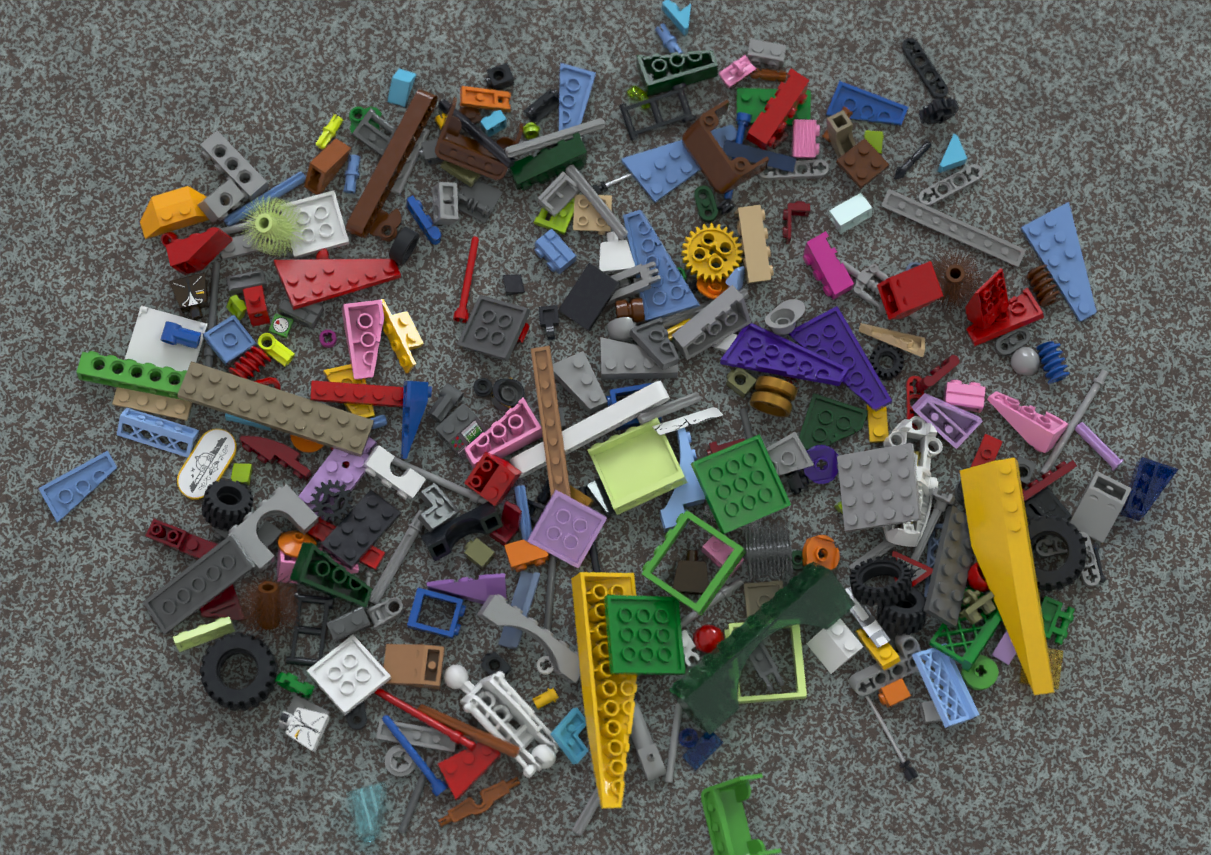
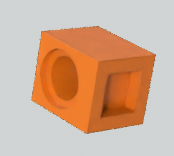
M902 678L878 690L880 693L878 698L882 705L886 704L887 708L911 696Z

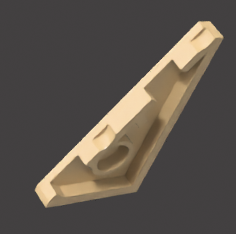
M860 323L859 332L920 357L924 356V337Z

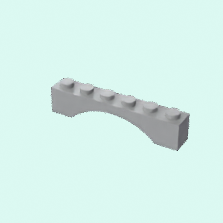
M490 595L477 613V616L491 626L513 627L532 636L546 651L554 672L568 683H576L580 677L578 652H572L568 649L569 645L562 640H556L552 632L537 626L538 622L533 618H526L522 615L523 611L516 606H510L506 603L507 599L502 595Z

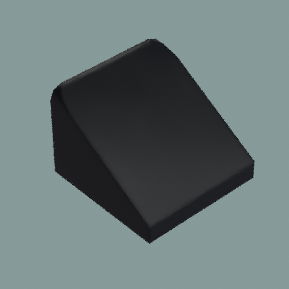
M521 274L502 275L506 296L525 293Z

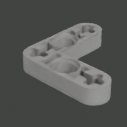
M1080 532L1086 540L1087 555L1091 558V563L1085 565L1084 569L1093 566L1094 569H1091L1090 573L1096 579L1093 580V583L1086 579L1089 576L1088 570H1082L1080 576L1085 586L1094 587L1100 581L1099 569L1089 535L1085 532ZM1058 537L1042 539L1035 545V553L1041 558L1066 554L1068 551L1067 549L1061 550L1058 548L1057 542L1061 540ZM1051 541H1053V547L1056 552H1053V548L1048 549L1046 553H1044L1042 550L1040 551L1039 548L1042 546V544H1044L1045 547L1051 546Z

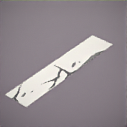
M712 407L652 427L659 435L722 416L723 414L717 408Z

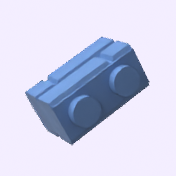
M550 229L535 241V253L538 257L546 259L548 262L546 264L552 272L556 271L558 274H561L576 261V255L553 229Z

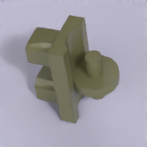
M966 590L964 592L965 599L962 600V603L964 605L969 603L970 605L959 613L960 618L966 617L971 624H975L982 619V616L977 611L979 607H981L985 615L996 609L991 599L994 597L992 592L978 599L977 597L980 595L978 590L975 592Z

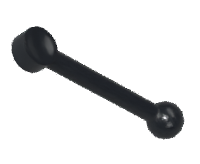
M1094 543L1092 547L1100 573L1099 582L1104 583L1106 577L1103 575L1098 553L1100 546Z

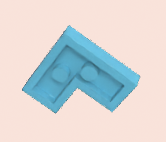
M573 708L550 734L572 764H578L589 751L578 737V734L586 726V718L578 708Z

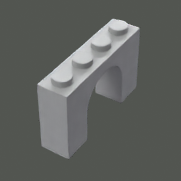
M287 484L283 488L281 486L272 493L273 496L269 500L264 499L254 513L249 512L239 526L236 524L228 531V537L232 534L236 536L259 573L264 571L275 560L273 553L257 536L256 530L262 520L275 515L285 517L302 534H306L318 523V516Z

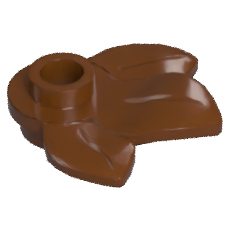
M396 208L388 214L381 209L369 234L379 236L385 242L394 240L397 236V228L402 221L400 211ZM391 230L390 235H385V232Z

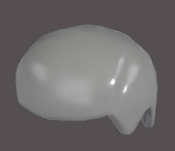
M630 317L614 319L607 324L611 339L620 342L631 340L630 329L637 327Z
M1021 347L1013 352L1011 367L1017 374L1026 375L1027 377L1037 373L1040 367L1039 355L1032 348Z

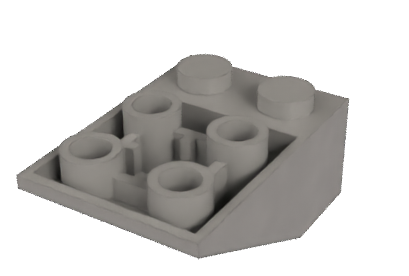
M1096 471L1091 477L1069 523L1074 524L1079 532H1085L1089 537L1103 544L1132 488Z

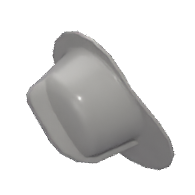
M797 299L786 300L765 317V323L778 336L789 334L795 329L796 321L805 313V305Z

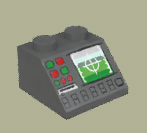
M464 403L435 428L436 435L462 461L466 458L465 448L483 432L487 431L478 417Z

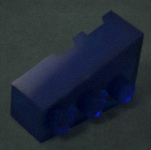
M1141 457L1136 462L1129 485L1132 489L1120 515L1137 521L1141 520L1179 469Z

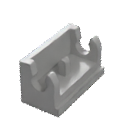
M562 172L538 197L539 205L555 217L579 193L580 189L565 172Z

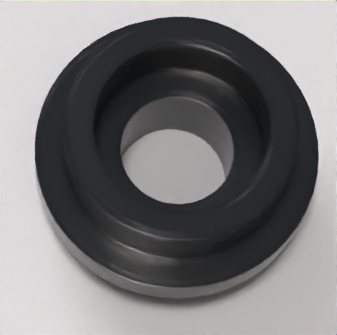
M487 378L477 379L473 385L475 394L480 397L488 396L492 392L491 381ZM481 385H485L487 388L486 390L482 391L479 389V387Z

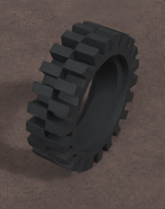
M878 556L875 561L869 558L867 559L868 563L862 561L860 562L861 566L856 565L855 570L852 569L850 584L853 597L858 602L862 601L863 605L869 602L871 607H874L875 603H877L878 607H882V603L885 602L886 606H889L890 601L896 604L898 603V598L900 600L905 599V595L908 596L910 594L909 591L912 590L910 568L906 562L903 563V560H896V557H892L889 560L888 556H884L883 560H880V556ZM887 575L898 578L896 582L884 587L864 585L867 580L877 576Z

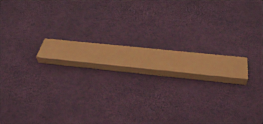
M550 346L532 348L531 356L551 497L555 489L571 497Z

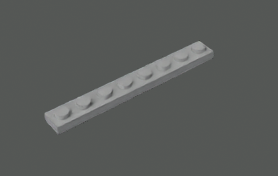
M891 189L888 190L881 205L886 209L1019 267L1026 252L1025 249Z

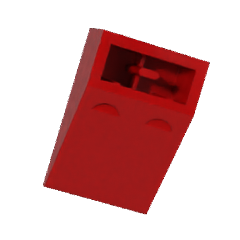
M217 227L209 228L203 233L191 234L185 239H175L172 243L166 245L170 266L183 275L201 271L233 239Z
M931 261L894 275L877 284L889 320L905 318L944 297Z
M1002 268L974 293L965 307L967 320L982 329L992 324L1009 306Z

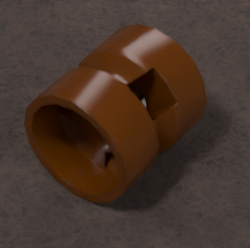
M633 298L629 303L626 299L615 300L617 319L630 317L633 322H644L642 298Z

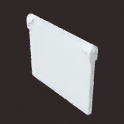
M141 305L125 360L133 359L137 363L142 364L152 363L156 367L161 368L168 366L181 372L188 370L191 361L197 362L204 339L203 334L206 332L208 324ZM165 322H173L181 325L182 328L200 332L201 340L198 348L194 349L180 344L171 345L162 342L160 338Z

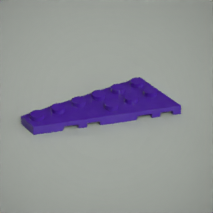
M838 306L796 327L788 334L800 346L849 368L848 374L842 383L875 412L892 403V399Z
M753 323L743 327L720 360L722 365L840 386L849 368Z

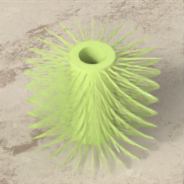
M268 196L265 204L258 205L259 212H253L254 216L248 215L256 220H246L250 223L241 224L255 225L249 228L254 233L249 242L257 236L253 242L255 243L254 245L261 248L266 247L265 249L259 248L257 250H262L264 253L268 251L269 255H271L269 252L273 251L272 254L275 256L274 252L279 248L280 252H278V255L280 257L283 248L284 250L287 248L285 247L286 245H288V248L291 247L288 244V239H294L293 236L300 238L292 233L297 231L303 233L292 228L298 225V222L294 219H296L295 216L297 217L296 214L299 211L291 217L295 211L293 207L288 208L291 206H287L284 200L282 202L278 198V202L273 207L275 201L269 205L270 197Z

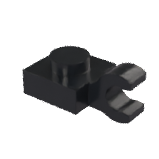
M558 306L539 307L540 327H546L547 340H555L554 326L559 325Z

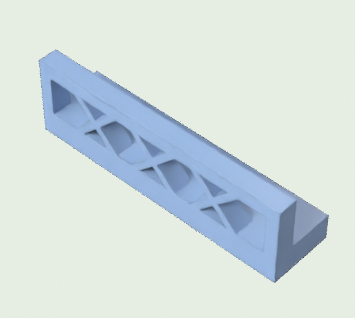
M126 408L122 412L117 429L118 436L187 458L191 454L193 443L199 434L197 429L131 408ZM124 424L130 425L134 431L131 433L123 431ZM147 430L152 437L149 439L145 438L140 431ZM166 436L170 443H162L159 437ZM180 441L188 443L187 451L180 449L177 443Z

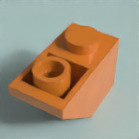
M525 540L504 545L511 571L516 570V572L526 570L529 565L540 566L545 564L546 560H549L548 552Z

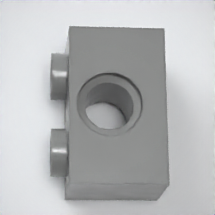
M229 179L201 201L198 206L211 222L217 219L222 221L229 215L227 211L230 208L234 210L242 204L240 200L244 195L234 182ZM220 199L225 202V206L220 203Z

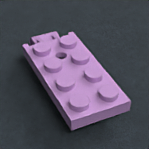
M369 437L361 457L333 449L298 497L312 510L316 506L310 504L311 501L315 500L311 494L317 493L315 487L321 488V482L328 485V480H331L333 484L338 480L340 486L343 484L347 486L345 491H352L366 473V468L362 465L372 451L371 448L374 449L377 442ZM349 462V467L343 468V463ZM330 489L334 493L341 492L338 489ZM324 494L321 495L320 501H322ZM333 497L329 498V503L331 505H334L335 499ZM330 509L323 510L324 512L329 513V514H333V513H334V512H333L332 510H330Z

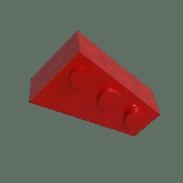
M479 742L473 750L467 748L438 763L456 802L501 757L498 750Z

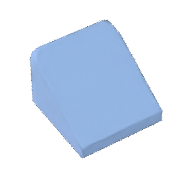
M745 267L736 268L725 283L728 286L733 285L737 290H740L743 285Z

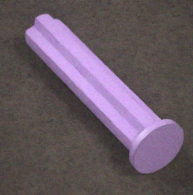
M1083 422L1076 426L1075 431L1112 467V471L1124 461L1123 459L1120 460Z

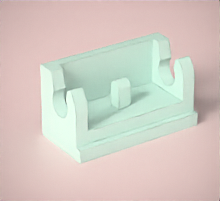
M859 193L829 210L833 224L839 233L842 234L872 217V207L865 197Z

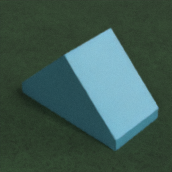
M398 69L392 77L387 102L405 107L417 74Z
M953 134L937 172L941 173L965 164L967 156L956 134Z

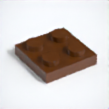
M865 138L836 160L837 165L860 189L889 168V163Z

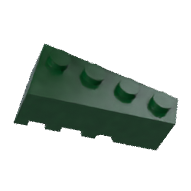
M713 50L688 51L686 54L672 52L671 55H660V53L652 54V56L636 55V66L648 97L672 90V87L682 83H686L687 86L718 76V63Z
M579 132L573 134L574 138L567 142L565 139L558 141V144L552 149L547 147L541 149L535 157L529 155L516 161L514 166L509 168V172L517 190H528L533 184L538 182L544 184L550 178L558 177L562 172L566 173V168L570 165H574L578 171L583 169L587 163V150Z
M302 543L289 580L353 606L366 608L373 589L348 572L341 564L331 559L328 554L318 549L315 544Z

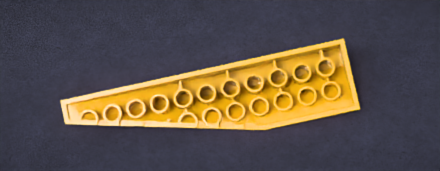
M1008 458L960 470L971 547L990 592L994 594L993 599L1034 695L1055 693L1018 461L1015 458Z
M580 572L571 578L582 694L593 769L601 809L621 808L625 784L623 781L624 773L627 769L626 757L630 746L628 742L632 730L635 707L634 696L637 692V675L610 674L604 596H636L634 573Z

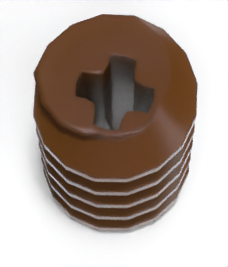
M1047 264L1033 268L1026 277L1027 280L1031 281L1030 286L1035 287L1033 293L1038 294L1036 299L1041 301L1039 303L1040 307H1046L1061 300V298L1056 297L1060 294V291H1053L1057 285H1050L1054 279L1047 278L1051 272H1044Z

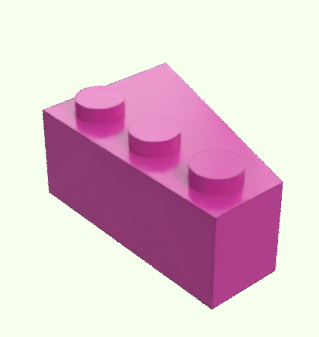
M825 231L806 243L803 260L806 265H811L813 268L815 279L821 281L824 285V293L828 297L831 296L834 300L850 291L854 283L844 264L840 263L835 256V253H837L835 247L831 248L826 238L829 236Z

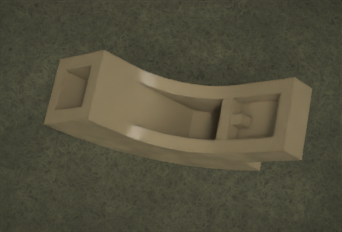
M844 110L827 118L828 135L838 158L856 145L852 134L853 124Z

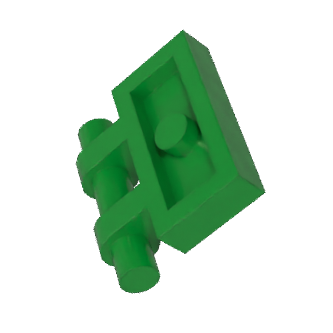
M1044 596L1041 603V611L1046 639L1049 640L1051 635L1055 634V643L1062 645L1063 640L1067 638L1069 624L1073 622L1075 609L1068 606L1066 612L1061 611L1062 602ZM1058 618L1062 619L1060 628L1055 627Z

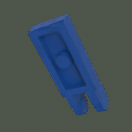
M413 195L408 197L406 207L427 239L433 245L440 243L441 232H439L438 227L433 226L431 217L425 215L421 202L416 200Z

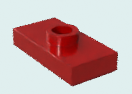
M985 434L970 468L995 461L1003 441Z

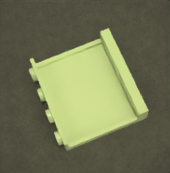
M658 418L638 427H631L625 433L613 435L607 441L596 443L588 449L617 515L687 483L666 435H659L652 427L660 424Z

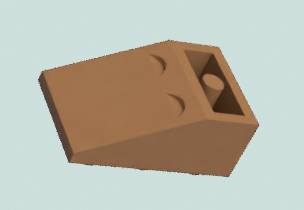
M386 644L383 668L389 673L391 679L385 684L441 689L445 648L433 645Z

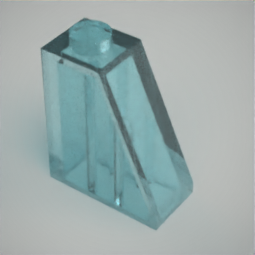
M385 781L346 792L359 841L363 840L364 843L376 840L375 836L379 835L387 789Z

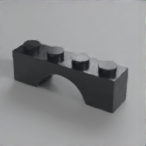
M486 502L439 526L432 532L422 535L421 538L428 553L435 562L452 553L453 546L461 538L474 533L487 535L503 527V523L494 506L490 502Z

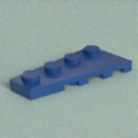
M839 81L826 116H832L840 112L844 106L853 112L849 119L901 126L908 107Z

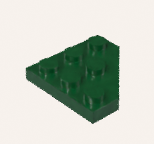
M813 393L799 438L806 451L816 445L830 446L861 431L868 411Z

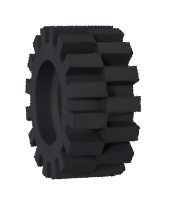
M888 344L878 346L877 349L873 350L869 359L876 374L882 380L896 378L904 366L902 352L899 353V349H894L893 345H890V347ZM881 357H890L893 360V366L890 369L882 368L879 364Z

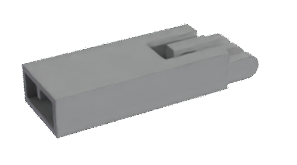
M656 263L639 264L610 276L621 284L606 306L615 303V300H623L650 289V284L660 281V275L652 277L659 273L658 269L650 270L656 266ZM640 274V277L634 278V283L630 285L628 279Z

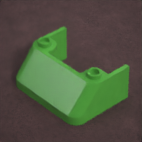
M762 774L740 776L705 788L702 791L701 800L714 855H775L781 853V849L766 851L765 845L760 839L751 840L742 801L749 799L751 795L749 782L763 778Z

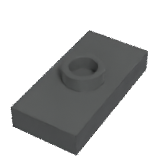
M263 270L226 277L229 295L243 293L245 288L260 285L263 288H267Z

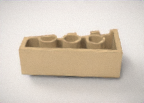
M761 205L737 208L734 211V215L739 217L737 231L739 236H742L740 243L742 244L741 250L745 255L743 265L745 267L746 282L750 284L770 281L774 273L773 267L769 265L768 260L771 257L770 247L766 246L765 240L768 239L767 228L763 226L765 211L761 209Z

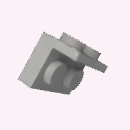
M750 39L747 58L752 65L766 64L770 68L777 69L783 66L786 45Z

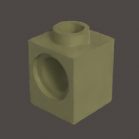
M742 368L732 369L726 376L728 379L726 385L743 399L752 390L757 381ZM741 378L745 383L738 385L735 380Z
M478 538L474 541L470 540L464 547V550H466L464 552L465 557L482 571L495 557V552Z

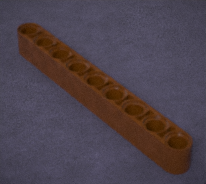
M422 89L417 90L346 224L347 232L361 238H365L368 235L437 104V95Z

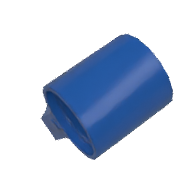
M166 321L160 340L171 345L180 344L197 349L201 340V333Z

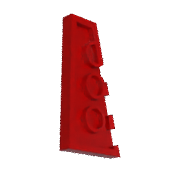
M1028 287L1018 297H1012L1009 300L1007 310L1002 312L985 329L976 324L966 328V332L974 346L1044 318L1043 311Z

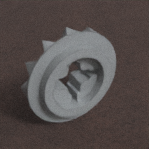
M402 745L393 746L385 756V766L394 776L403 777L409 775L415 769L416 763ZM405 753L404 760L408 765L401 764L397 769L398 762L393 757L400 758Z

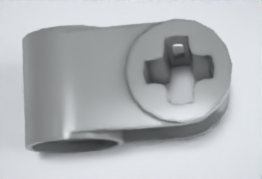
M390 598L381 604L369 608L365 613L369 615L373 623V629L377 630L400 617L404 613V605L398 598ZM392 604L400 605L397 612L390 611Z

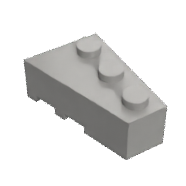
M584 351L553 364L555 379L589 414L607 407V399Z

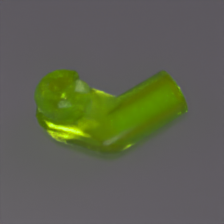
M631 86L627 90L629 97H637L640 102L648 99L647 93L638 86ZM650 104L643 105L641 108H650Z

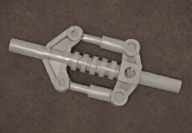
M842 260L840 263L844 264L848 273L857 278L852 290L853 295L860 296L868 303L870 302L875 305L880 314H886L884 305L872 299L873 297L863 289L867 286L868 289H872V292L875 291L876 295H880L877 287L879 283H875V280H871V278L875 275L884 281L889 276L880 271L876 264H871L869 268L860 272ZM917 312L909 315L914 320L919 316Z

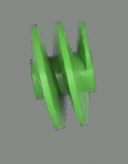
M979 655L969 672L962 669L961 676L968 687L974 690H984L995 683L999 671L993 660L987 656ZM979 668L981 669V672L984 673L981 676H979V673L976 672Z

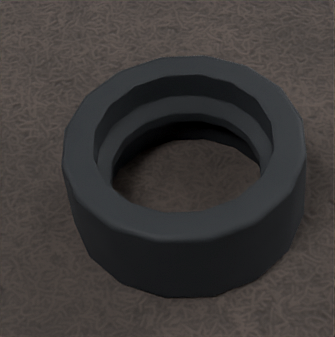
M404 227L391 246L389 258L401 265L406 263L416 248L419 233Z

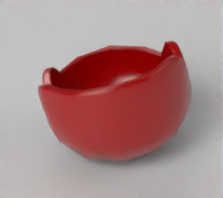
M976 562L969 568L967 582L974 590L979 592L989 591L990 589L985 578L982 579L984 577L982 570L977 565L978 562Z
M707 624L696 629L693 633L692 641L698 651L705 654H713L718 652L723 646L724 635L718 627Z

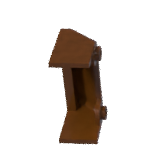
M453 97L435 146L437 157L494 180L502 179L506 175L508 168L476 140L459 134L462 124L459 118L452 116L457 102V98ZM519 124L513 139L500 137L496 143L504 150L506 147L518 144L523 133V124Z
M728 99L702 114L684 132L682 137V144L710 185L719 194L730 192L766 170L769 158L765 157L752 166L744 157H737L730 161L712 135L711 131L718 126V118L727 113Z

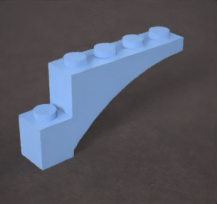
M685 428L676 430L679 445V465L687 483L675 488L666 507L660 510L659 515L664 533L670 529L673 530L677 524L678 516L681 513H685L686 510L684 508L702 504L705 501L704 493L691 466V463L696 461L697 457L695 450H691L689 444L692 442L690 432H686Z

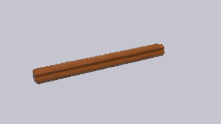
M420 704L417 708L450 729L458 730L464 736L513 758H516L520 752L518 746L424 704Z

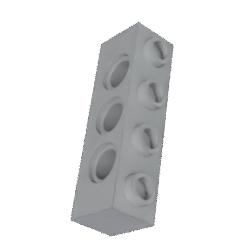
M218 131L214 132L200 144L203 157L207 161L211 159L215 163L213 165L220 174L224 173L227 176L226 180L231 179L243 193L245 200L249 198L252 201L269 188L267 181ZM218 153H225L223 157H217ZM232 165L238 166L235 170H229ZM244 178L250 179L247 183L241 182Z

